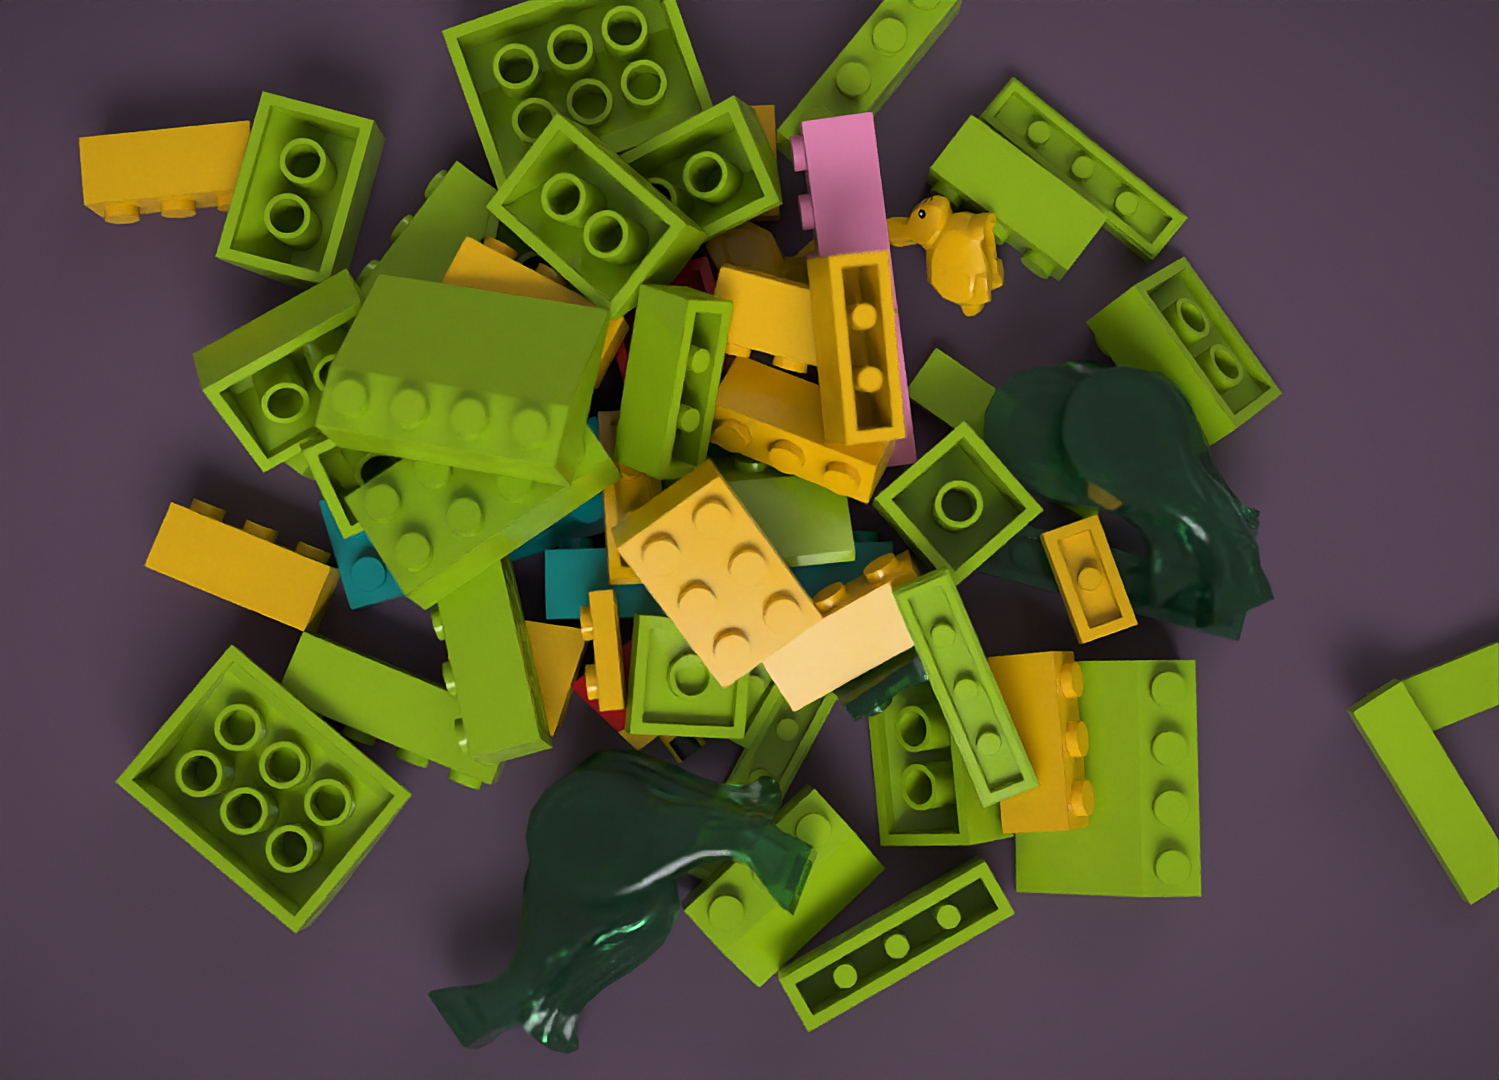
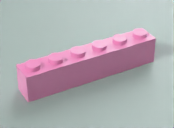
M873 112L799 123L800 135L790 136V147L794 171L805 170L808 194L798 195V206L802 230L813 229L815 253L806 254L807 273L808 258L889 250L893 304L897 308ZM898 308L895 316L906 438L896 440L893 456L887 467L917 462Z

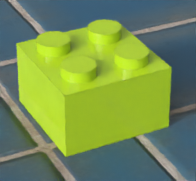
M965 420L875 497L872 506L930 572L947 565L955 586L1043 511L1041 506Z

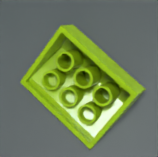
M528 0L442 30L498 190L557 113L586 127L614 153L619 155L713 107L676 0Z
M379 274L330 366L315 426L338 447L571 487L611 312L608 309Z
M232 644L115 781L294 933H298L312 925L347 883L413 795Z
M1196 660L1075 661L1081 667L1084 680L1083 693L1081 697H1078L1080 721L1085 723L1089 735V749L1087 755L1083 756L1085 780L1091 783L1094 792V810L1092 815L1089 816L1090 826L1067 831L1014 833L1015 891L1127 897H1202Z

